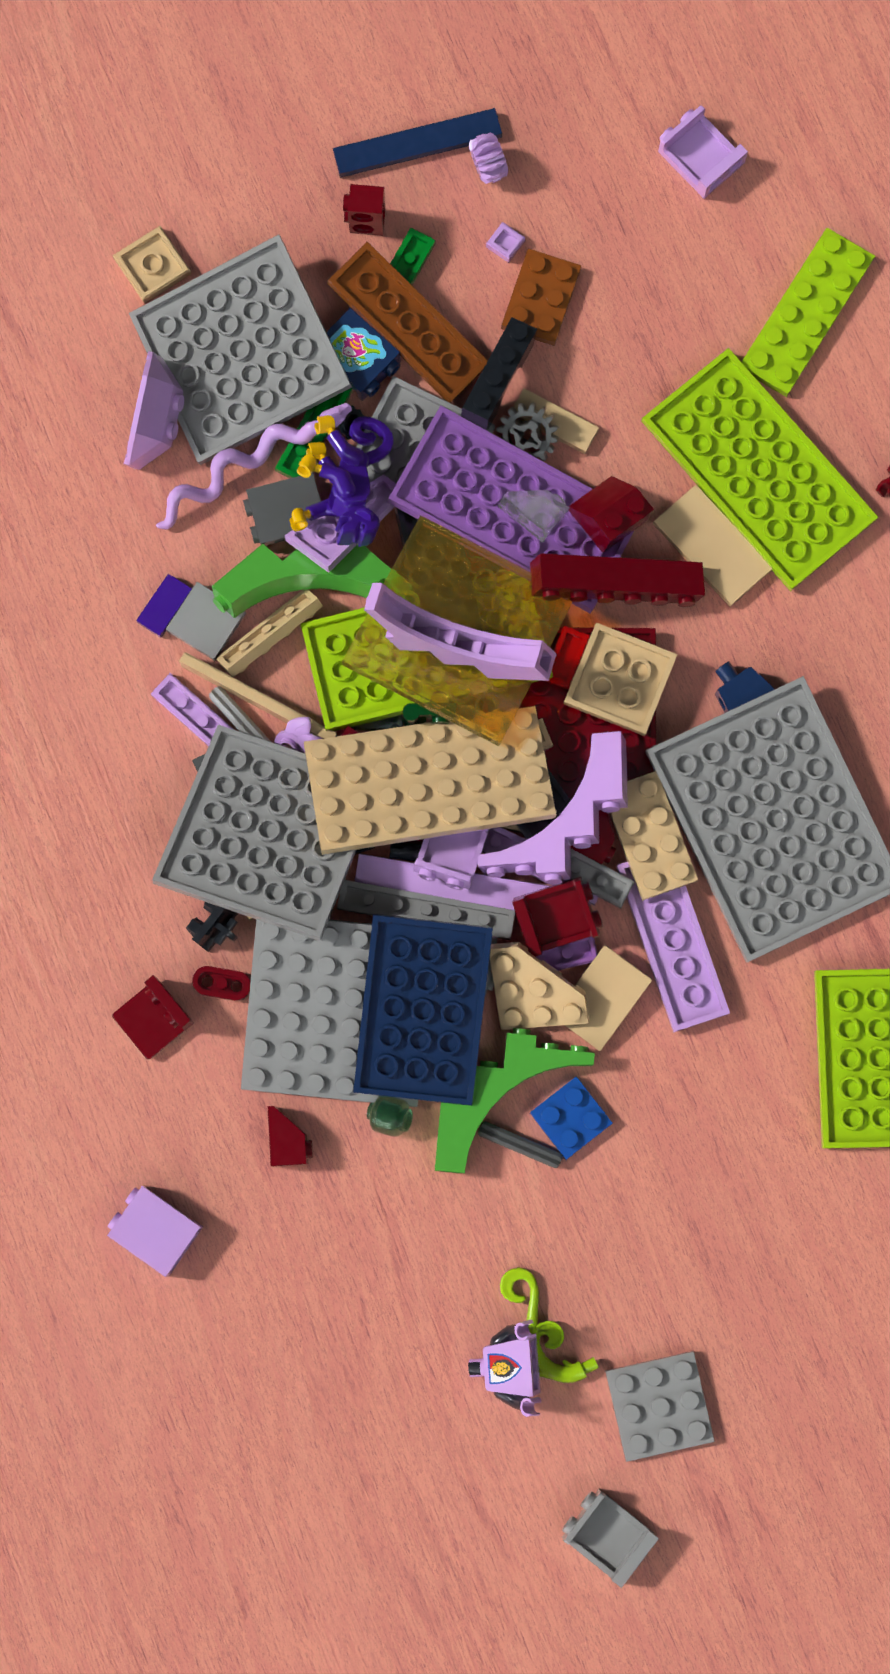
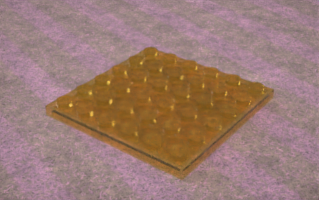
M421 515L384 582V585L410 603L451 622L501 636L543 640L549 647L572 604L570 598L546 601L542 597L532 596L530 572ZM367 614L341 665L497 746L501 744L533 680L487 678L474 665L443 664L430 651L399 650L385 637L387 630Z

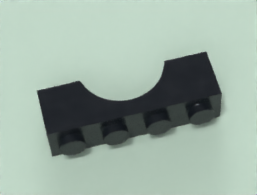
M511 317L462 408L461 417L488 431L497 415L512 378L520 367L522 368L534 346L537 328Z

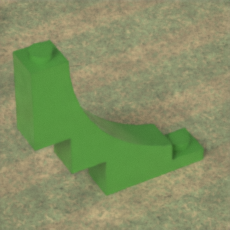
M262 544L212 585L214 604L221 612L225 613L227 611L233 618H236L242 612L261 601L298 590L331 589L367 598L372 583H383L397 595L412 604L414 603V593L412 586L367 547H358V544L329 573L297 549L282 561L268 547Z

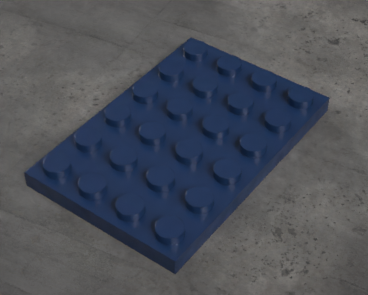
M373 914L353 1093L472 1106L492 927Z

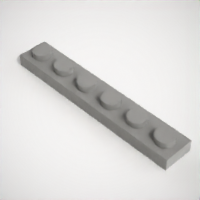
M344 880L337 905L338 910L371 916L373 914L488 926L493 928L492 936L506 940L511 939L515 910L348 880Z

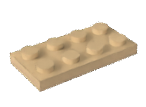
M656 771L627 781L628 808H620L619 811L609 814L642 901L697 882L696 872Z

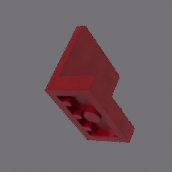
M154 975L144 982L146 984L145 988L112 1014L113 1019L148 1060L153 1058L194 1024Z

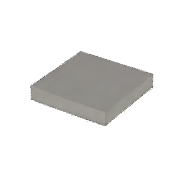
M196 582L167 626L166 631L215 661L246 615V612H242L236 618H233L227 611L225 613L221 612L213 602V591Z

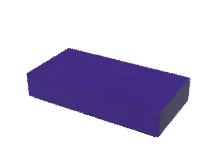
M167 574L137 618V623L161 638L192 588Z

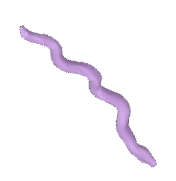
M344 403L323 411L320 416H332L335 420L336 428L352 411V407L350 404ZM318 420L306 423L300 430L284 424H273L267 427L260 438L257 449L251 455L231 448L218 452L211 461L210 486L205 489L188 484L176 486L167 498L166 518L164 521L157 523L156 527L164 530L173 527L177 520L179 502L184 498L200 503H211L217 499L223 491L224 468L227 464L233 463L247 469H255L266 462L279 439L299 445L311 442L314 436L317 435L314 425L318 423Z

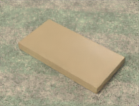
M697 485L692 487L653 522V525L687 561L703 562L704 580L729 607L772 571L769 564Z

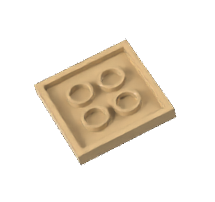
M596 622L564 704L645 736L678 654Z

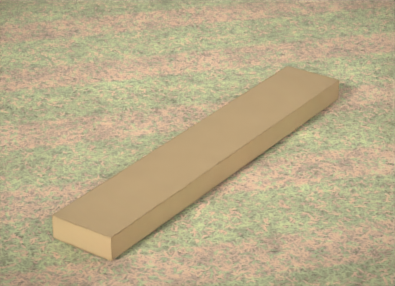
M187 652L183 653L179 660L181 666L216 686H221L225 691L285 723L294 718L306 717ZM311 719L310 734L323 739L337 737L336 732L332 730L326 731L325 726Z

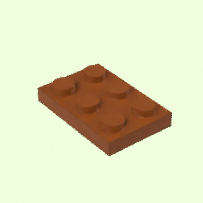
M528 248L501 329L505 330L511 317L537 328L535 340L555 346L581 271V265Z

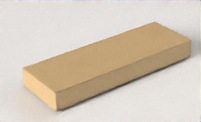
M524 388L513 408L518 411L519 404L524 403L526 409H529L532 402L536 404V410L538 411L542 407H546L544 415L547 417L553 414L554 418L550 423L551 425L559 426V429L553 432V435L559 437L558 441L586 454L599 427ZM521 416L517 419L528 421L531 420L532 416ZM541 423V432L546 434V430L543 424Z

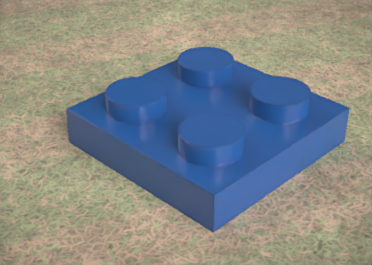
M577 1076L530 1112V1115L565 1160L613 1124Z

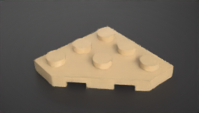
M520 942L491 944L490 964L501 1030L589 1023L590 1017L586 991L578 985H572L562 977L559 971L544 960L540 961L529 953L528 948Z

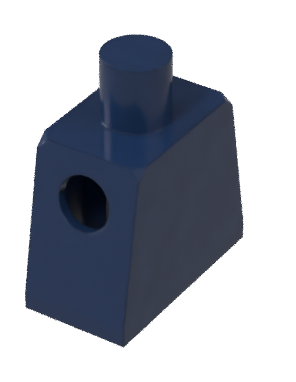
M728 661L715 671L724 683L715 693L724 713L775 690L752 667H748L738 674Z

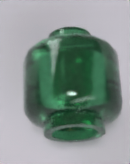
M379 1096L374 1103L371 1102L369 1104L366 1116L374 1132L398 1137L403 1132L409 1130L413 1119V1112L409 1108V1104L403 1099Z

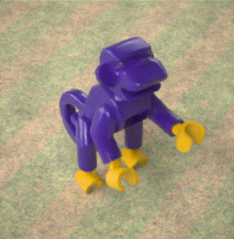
M318 416V423L314 425L316 433H328L327 439L341 458L339 467H337L331 457L326 456V446L323 442L308 443L310 449L306 450V456L299 462L300 466L297 469V473L304 478H308L315 471L320 473V477L329 479L333 486L328 499L306 507L305 511L302 508H295L289 520L291 527L294 531H301L308 526L307 519L312 521L323 516L339 517L335 529L339 533L336 540L337 545L356 543L358 547L367 546L375 539L380 526L379 517L372 510L366 508L370 495V480L367 467L382 461L390 454L394 443L393 434L388 426L378 419L367 416L355 418L349 429V435L352 440L364 446L374 444L375 434L362 431V429H367L378 434L382 441L378 448L365 453L360 448L349 444L340 431L335 430V420L332 416Z

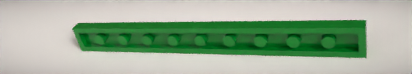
M410 228L390 264L413 285L432 252L436 240ZM350 388L307 410L297 429L300 430L308 422L317 421V417L323 411L347 403L354 389ZM328 433L317 434L309 443H324ZM289 442L275 467V471L289 479L300 476L297 473V469L300 466L299 462L306 456V450L310 449L308 443L299 445Z

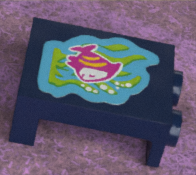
M351 308L327 331L352 388L357 392L360 400L363 401L367 396H374L381 387L380 383L387 376L392 377L401 366L400 352Z

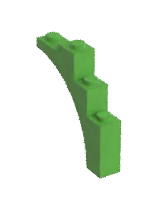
M513 1028V1033L506 1034L503 1068H498V1062L480 1061V1066H477L472 1106L441 1102L435 1171L465 1173L469 1148L478 1127L489 1110L508 1091L524 1080L545 1071L568 1066H593L595 1053L588 1052V1047L575 1045H571L570 1050H559V1044L541 1043V1048H537V1035H530L531 1030Z

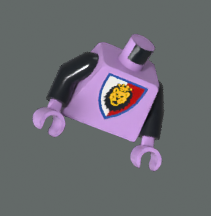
M531 1319L507 1325L491 1338L490 1345L483 1347V1358L470 1359L468 1363L470 1377H485L486 1390L494 1392L497 1399L512 1408L520 1410L525 1417L540 1416V1413L535 1411L534 1404L541 1403V1398L539 1397L530 1398L541 1393L536 1333L531 1334L528 1329L529 1324L533 1323Z

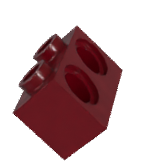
M350 184L349 194H344L343 198L344 222L349 223L350 233L383 236L386 212L384 187Z

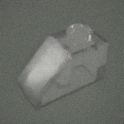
M548 490L506 492L498 505L501 510L542 543L562 521L569 510V507L559 495L552 494Z

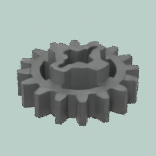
M532 402L529 409H526L524 403L519 404L518 411L511 407L508 410L510 417L503 415L500 419L505 426H498L496 431L503 434L499 438L512 445L514 444L510 439V433L514 434L516 442L514 446L523 451L525 448L530 447L539 449L535 452L527 453L536 458L539 457L544 462L548 458L545 451L553 453L555 450L551 443H556L559 440L558 436L553 435V432L557 431L559 426L551 425L550 422L554 418L553 414L547 417L544 415L546 407H542L538 411L536 410V404ZM521 416H532L531 420L528 421L517 420ZM541 423L543 424L546 430V436L543 435L541 432ZM527 429H531L532 437L527 440L523 436Z

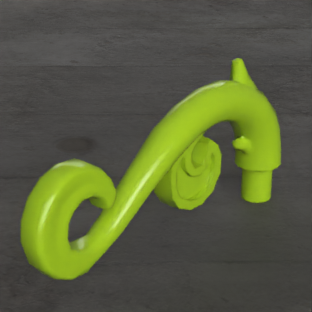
M519 1267L507 1271L500 1282V1291L505 1299L514 1303L525 1301V1296H519L513 1290V1285L517 1280H525L530 1287V1300L526 1321L533 1320V1323L529 1324L528 1329L531 1334L536 1333L539 1377L562 1383H573L587 1378L586 1374L598 1369L599 1366L594 1357L581 1364L579 1361L572 1364L567 1360H563L564 1365H559L545 1355L540 1345V1336H548L549 1340L545 1343L546 1348L556 1349L564 1341V1331L554 1321L547 1320L538 1324L539 1289L534 1275L527 1269Z

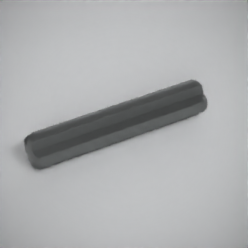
M483 1121L479 1128L478 1135L550 1167L558 1168L563 1156L561 1153L489 1122Z

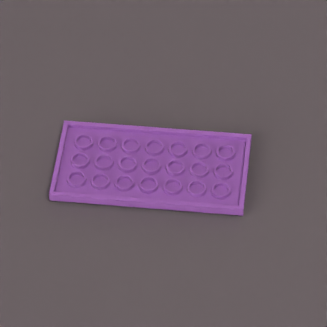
M441 405L387 500V503L530 581V562L540 553L620 558L633 534L631 532L602 553L567 509L569 505L591 491L592 488ZM563 598L588 613L592 612L597 603V599L572 602L570 598Z

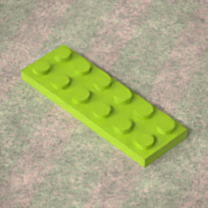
M825 229L742 360L743 365L758 381L787 398L874 260L875 255L831 229Z

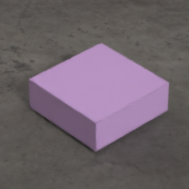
M502 222L486 243V248L509 263L525 242V237Z

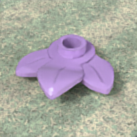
M298 717L287 723L286 729L277 734L274 743L305 753L304 741L323 738L310 734L312 724L310 717Z

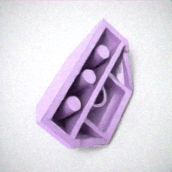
M150 351L147 353V361L144 366L124 461L125 465L140 470L172 447V442L178 434V414L184 406L183 389L164 359Z

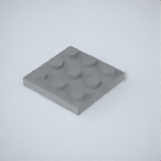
M693 1351L605 1371L626 1462L715 1442Z

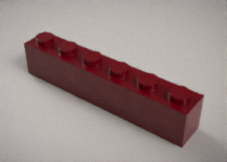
M540 553L530 562L532 596L542 597L546 601H553L559 598H570L572 602L597 599L598 603H611L615 600H621L629 605L651 602V605L654 606L678 603L679 607H691L705 596L703 562Z

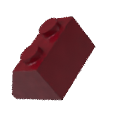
M613 476L603 481L567 508L602 553L643 525L654 511V508L637 487Z

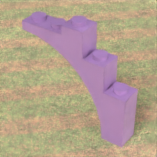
M372 583L364 610L387 630L385 637L399 650L430 651L443 664L474 665L487 678L549 681L556 653L543 640L501 636L466 627L436 616L410 603L383 583Z
M622 732L592 734L590 757L585 775L573 799L553 822L523 843L502 851L478 855V867L485 875L498 878L503 877L505 873L516 872L517 875H531L533 871H536L541 881H545L546 884L556 885L561 884L563 880H571V846L583 849L591 847V844H599V810L612 813L619 811L620 808H628L626 740Z

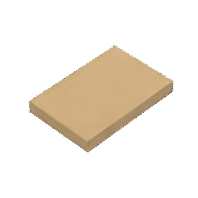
M604 945L576 983V985L586 991L590 1017L589 1023L565 1026L601 1051L653 979Z

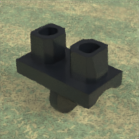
M205 902L203 908L210 913L207 920L202 922L196 917L186 927L193 936L192 940L209 952L215 943L221 946L227 937L232 941L237 939V936L231 931L238 923L234 920L238 913Z

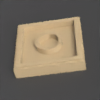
M161 226L113 255L114 260L144 304L191 275V270Z

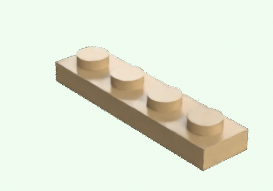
M308 589L302 590L216 658L217 661L234 677L246 670L248 665L259 656L266 654L283 637L289 636L302 622L313 617L316 611L323 607V605Z

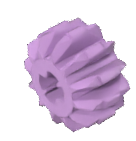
M493 133L481 134L476 136L475 139L470 140L469 150L480 179L485 184L497 182L507 176L508 166L500 143Z

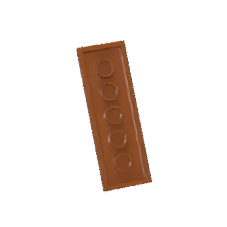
M366 242L327 281V284L362 319L400 352V356L445 401L451 403L483 371L488 360L370 243Z

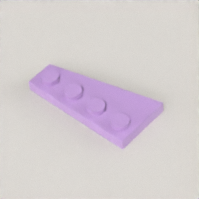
M385 475L370 482V495L366 503V508L372 510L379 517V522L394 508L393 505L387 503V500L396 483ZM323 516L312 521L308 520V526L305 529L296 532L292 530L285 535L286 542L328 573L357 545L356 543L337 545L336 540L339 533L335 529L339 517Z

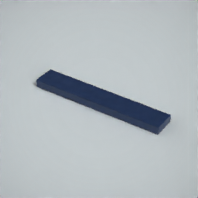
M493 108L333 148V154L339 176L342 178L467 147L470 140L475 139L476 136L491 132L499 139L502 138V131L496 109Z

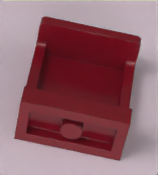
M577 877L513 899L512 903L529 953L536 957L542 955L543 951L592 936L595 938L599 936V928L603 927L598 910H592L589 900L594 899L589 882L583 883L582 877Z

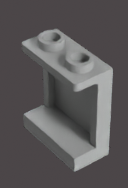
M598 1489L595 1494L591 1491L582 1501L580 1506L584 1509L578 1517L571 1516L562 1528V1531L565 1533L562 1539L622 1588L659 1538L602 1490Z

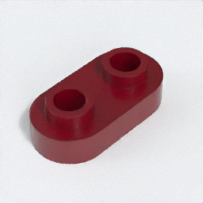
M203 966L196 970L192 978L194 989L203 996L241 1001L250 994L251 981L246 974L240 971ZM207 976L213 978V984L210 987L203 985V979ZM236 981L242 983V989L239 992L232 990V984Z

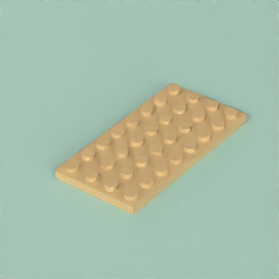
M535 706L450 719L449 724L428 722L304 741L322 855L556 818V809Z

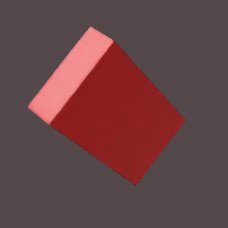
M567 626L563 627L554 649L556 657L552 667L553 677L545 682L569 690L591 637L590 635Z

